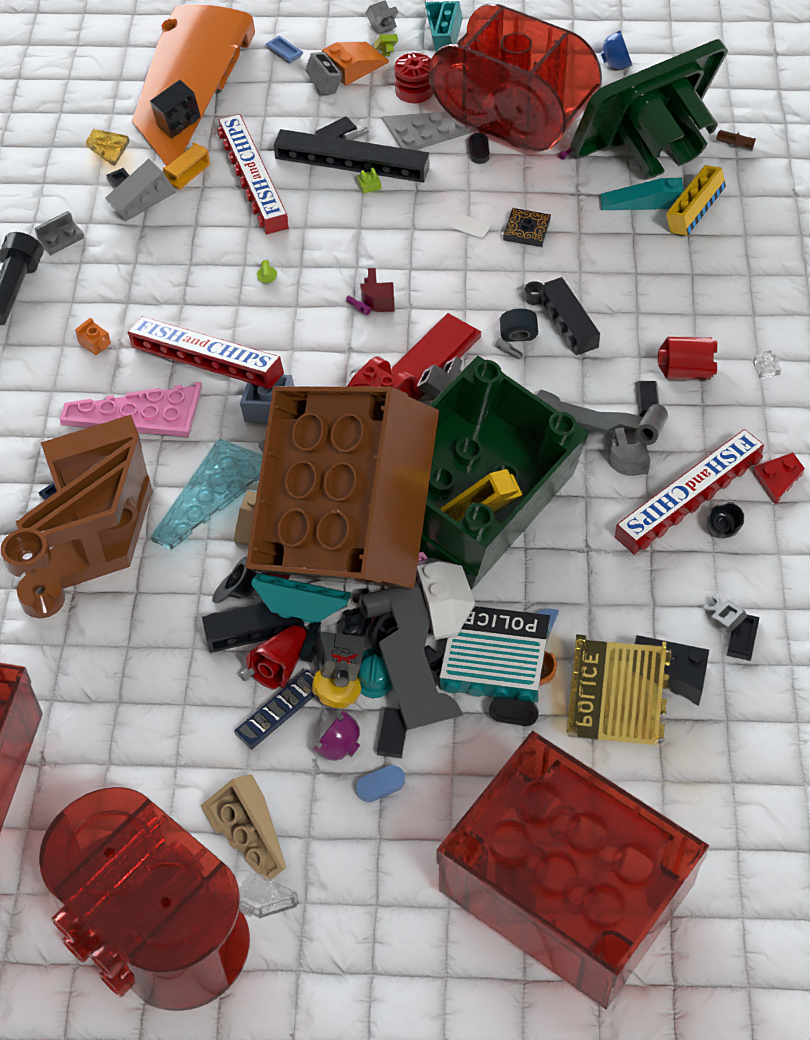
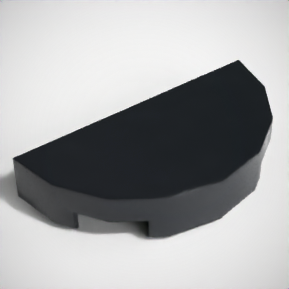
M314 622L310 625L300 653L302 661L312 663L316 655L315 647L321 631V622Z

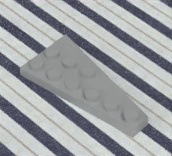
M500 107L382 116V120L400 148L418 150L508 122V117Z

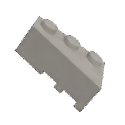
M147 159L105 199L125 221H128L173 195L176 191L163 171L150 159Z

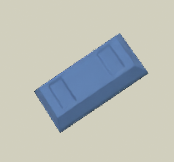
M280 35L266 43L269 49L289 63L303 55V51Z

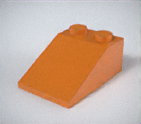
M336 42L322 49V52H325L330 57L332 62H334L333 64L343 74L340 82L345 86L389 63V59L367 42Z

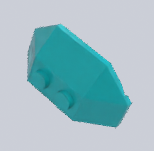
M258 572L252 580V586L271 612L278 613L280 617L301 618L302 621L307 623L322 621L346 606L351 597V592Z

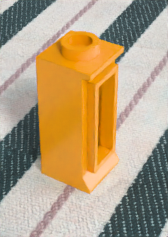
M193 142L192 147L171 164L163 167V173L174 188L182 189L210 165L208 149Z

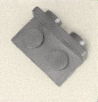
M69 211L35 227L37 240L50 256L85 238L83 231L75 224Z

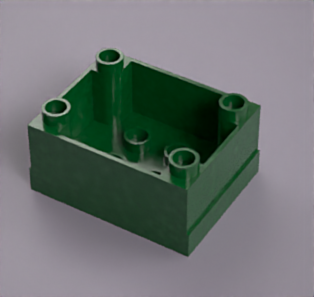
M478 355L429 405L439 410L419 550L424 552L429 559L435 558L461 565L471 590L574 475L589 432L577 425L575 418L571 414L557 411L504 374L496 362L484 360ZM505 469L509 471L510 475H514L523 494L522 497L496 514L486 504L474 503L466 509L464 517L459 522L440 510L441 507L488 474Z

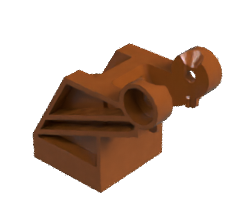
M131 414L41 442L56 493L27 512L20 520H16L18 529L11 532L1 545V556L8 571L16 577H21L25 572V576L17 587V597L24 612L31 617L41 619L56 614L65 602V588L128 568L131 565L152 494L140 437ZM25 554H32L31 558L23 559ZM38 588L45 589L41 594L35 593Z

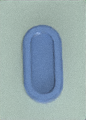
M390 765L365 775L356 784L357 795L362 801L373 802L397 792L405 784V774L400 767Z

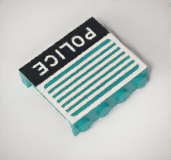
M475 606L462 626L460 633L457 636L448 637L440 674L441 690L449 693H467L476 697L491 696L496 698L498 696H505L538 703V689L547 635L549 636L550 615Z

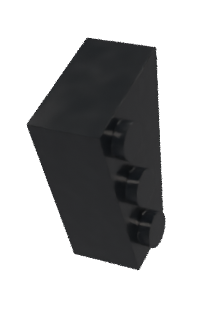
M636 635L634 644L636 646L667 648L664 686L670 688L672 693L676 695L680 693L699 706L703 692L709 649ZM634 650L632 672L636 673L638 650ZM641 651L639 673L641 677H643L645 651ZM649 652L648 656L647 680L649 681L651 676L653 652ZM656 652L655 684L659 683L661 655Z

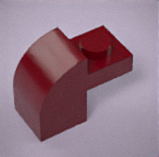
M368 268V277H364V283L360 284L361 301L375 312H395L393 282L377 283L376 268Z

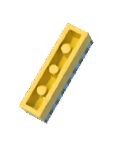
M704 165L668 210L666 216L670 233L688 236L726 187L722 167Z

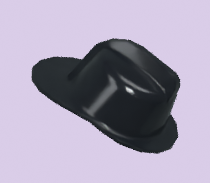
M246 556L236 564L232 572L218 586L213 594V603H220L228 596L238 599L245 598L255 590L252 586V580L257 572L246 569Z

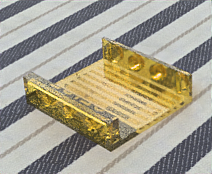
M576 634L566 730L568 737L659 746V738L664 739L665 724L660 723L661 714H666L667 699H663V689H668L669 674H665V665H670L671 650H667V643L663 642L661 647L587 640L586 635Z

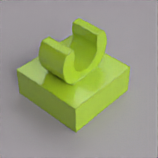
M380 34L374 42L375 50L382 49V55L390 56V52H394V46L398 42L397 34Z
M371 168V172L365 173L363 170L357 175V182L363 194L382 189L381 182L374 168Z

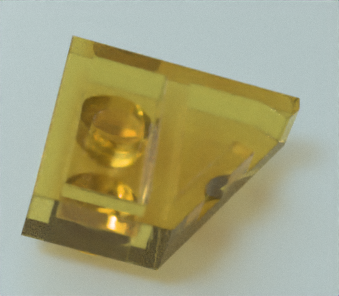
M93 129L86 140L89 149L113 166H116L130 142L127 135Z

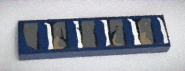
M308 669L305 670L234 730L235 735L251 750L254 749L315 697L312 692V682L315 675Z

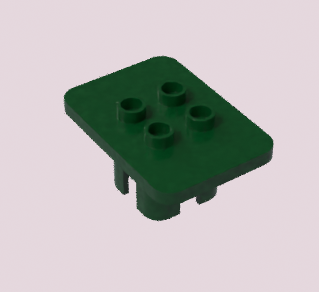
M721 39L710 41L597 90L589 99L570 144V148L575 156L583 158L606 147L614 149L625 144L648 179L665 172L657 159L665 147L668 148L679 166L698 157L708 144L699 130L706 128L708 133L712 134L718 126V123L702 100L728 53Z

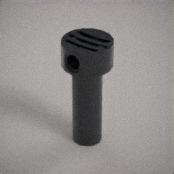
M22 232L8 233L0 249V261L3 263L0 269V325L6 324L25 275L37 270L44 253V248L37 239Z

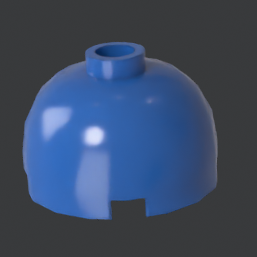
M619 30L609 35L604 40L603 52H600L603 62H608L609 66L616 70L633 66L621 31Z

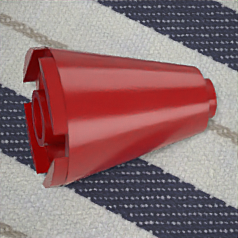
M292 625L247 654L246 666L248 670L250 668L254 670L255 675L253 677L256 681L273 690H276L278 687H285L300 659V653L307 636L306 631L302 627Z

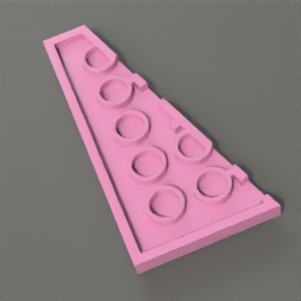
M195 382L194 386L188 387L176 385L174 389L168 390L156 388L126 393V396L117 398L111 395L106 396L104 400L98 401L86 399L66 402L59 420L61 425L89 428L131 414L139 433L189 437L202 391V382Z

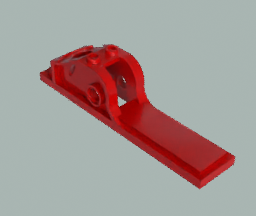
M447 313L392 368L387 360L380 356H375L353 376L347 387H393L407 393L408 397L419 401L425 395V393L417 388L424 370L434 364L443 369L445 363L454 357L461 358L481 338V331Z

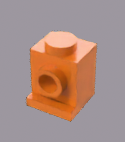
M89 318L75 329L78 343L95 356L111 344L109 333L94 323L92 318Z

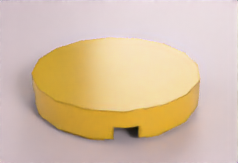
M319 670L316 672L312 682V692L315 696L317 694L320 698L319 701L332 708L343 709L357 702L361 692V684L358 678H356L355 681H349L347 686L338 687L335 685L334 679L324 678Z

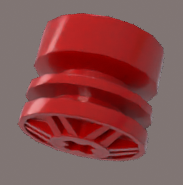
M407 53L400 56L395 61L394 66L396 78L395 93L397 97L404 102L414 104L430 99L434 92V64L432 59L422 53Z

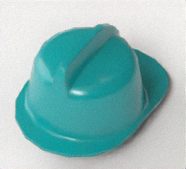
M371 648L365 650L357 675L361 684L360 693L372 699L381 698L392 689V684L383 658L374 653Z

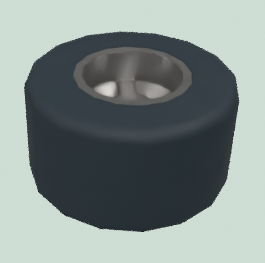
M523 308L512 309L503 313L499 319L501 337L506 342L531 341L539 333L537 315L532 310Z

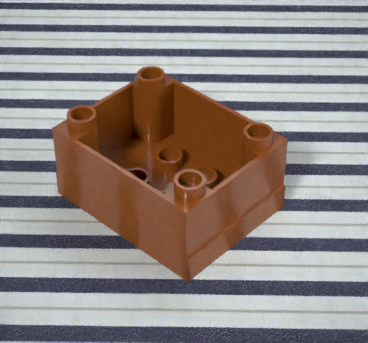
M273 386L246 569L262 573L280 574L297 579L414 589L439 410L408 397L407 393L393 387Z

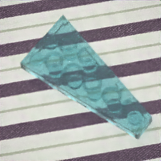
M219 438L151 535L152 542L171 550L193 533V529L201 523L205 524L217 510H223L242 495L250 484L254 481H259L263 455Z

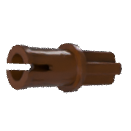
M719 130L716 140L734 145V148L738 146L753 150L756 138L740 135V132L735 134Z

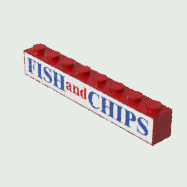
M241 114L218 119V137L223 139L225 152L228 151L230 163H234L233 167L236 176H240L241 188L246 189V199L248 202L251 201V209L254 215L257 214L259 227H263L266 235L289 229L287 212Z
M142 316L128 331L131 344L135 349L267 389H271L284 374L280 356Z
M743 429L616 524L615 539L634 555L640 550L647 549L654 539L664 536L667 530L673 525H678L684 516L688 513H694L700 504L711 500L717 491L721 488H727L737 476L741 477L750 466L757 465L763 458L764 444L746 429Z

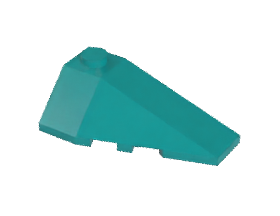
M660 178L601 193L602 210L670 209L684 191L682 178Z

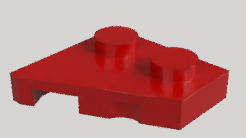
M794 452L754 466L753 473L774 504L780 501L781 496L786 491H789L793 483L803 475L805 468Z

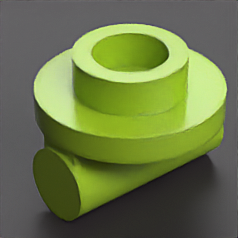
M263 260L261 262L262 268L257 271V279L262 283H271L276 280L277 271L270 266L268 260Z

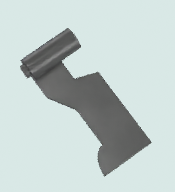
M540 390L536 395L557 411L571 414L575 418L577 425L582 428L604 434L614 431L615 428H624L625 430L636 432L637 440L644 445H651L656 442L668 419L666 408L658 404L650 406L644 417L623 412H599L560 401L558 396L545 390Z
M415 582L414 589L393 587L360 595L359 603L364 618H372L389 612L393 613L398 630L380 641L378 645L406 730L462 716L463 713L459 705L451 696L445 693H438L424 652L430 626V617L423 599L421 586H418Z

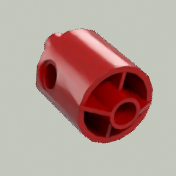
M667 336L658 349V367L665 378L670 380H711V377L717 374V362H714V353H717L718 342L713 340L712 337Z

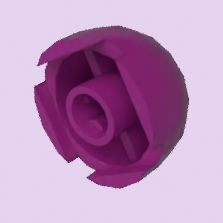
M342 710L340 713L344 716L340 721L336 718L319 742L323 745L320 748L318 746L313 748L317 754L327 760H342L347 754L352 757L360 747V744L357 743L360 737V727L357 721L345 710Z

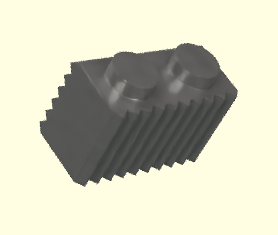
M325 52L311 53L309 60H307L308 63H306L307 66H305V71L309 75L310 80L316 84L320 93L325 95L336 93L343 74Z

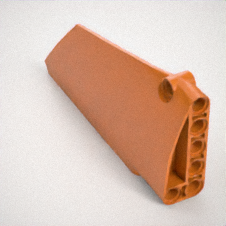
M187 4L175 6L168 20L162 23V34L150 64L132 123L145 137L166 166L185 152L216 89L222 90L239 58L240 47H249L255 35L254 20L249 13L221 6ZM180 79L194 91L201 118L171 139L157 126L150 100Z

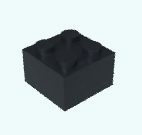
M180 79L150 100L157 126L171 139L201 118L194 91Z

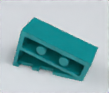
M460 1L425 2L436 54H454L463 20Z

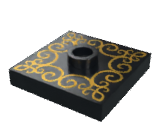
M512 208L503 240L543 247L551 221V214Z

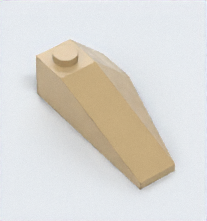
M252 774L233 778L200 805L212 828L217 833H223L230 841L229 845L233 849H238L246 857V862L266 882L271 881L287 868L265 797Z

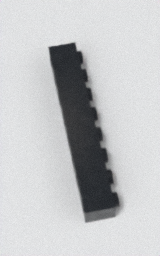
M284 129L279 130L274 142L275 159L360 173L363 170L365 173L371 172V168H374L378 176L424 183L430 167L429 152Z

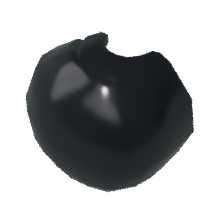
M733 502L714 506L707 516L708 528L712 534L720 538L735 536L744 524V513L741 507Z

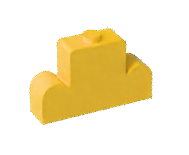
M505 469L488 474L441 507L440 510L459 522L464 517L466 509L474 503L486 504L496 514L522 497L523 494L514 475H510L509 471Z

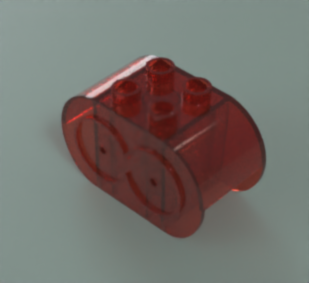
M488 3L478 7L468 21L466 34L456 44L441 47L433 55L428 71L430 86L436 99L454 119L478 129L480 133L490 134L509 142L514 147L530 151H544L554 147L585 111L589 99L602 85V71L599 60L592 47L581 36L562 27L496 3Z
M109 787L92 791L74 800L54 818L43 837L40 847V872L58 909V912L50 919L55 927L64 935L61 939L62 943L79 961L84 963L90 957L101 970L98 974L100 979L118 997L122 998L131 989L145 1003L163 1010L184 1011L195 1009L212 1002L230 988L246 963L250 948V932L247 920L239 909L240 893L237 880L224 862L148 797L130 788Z

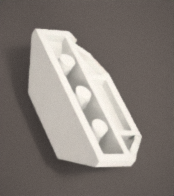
M435 558L418 561L415 582L422 588L434 640L457 636L475 607V601L463 567Z

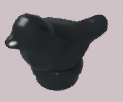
M361 608L345 610L343 612L344 626L342 634L363 637L368 625L371 624V618H364Z

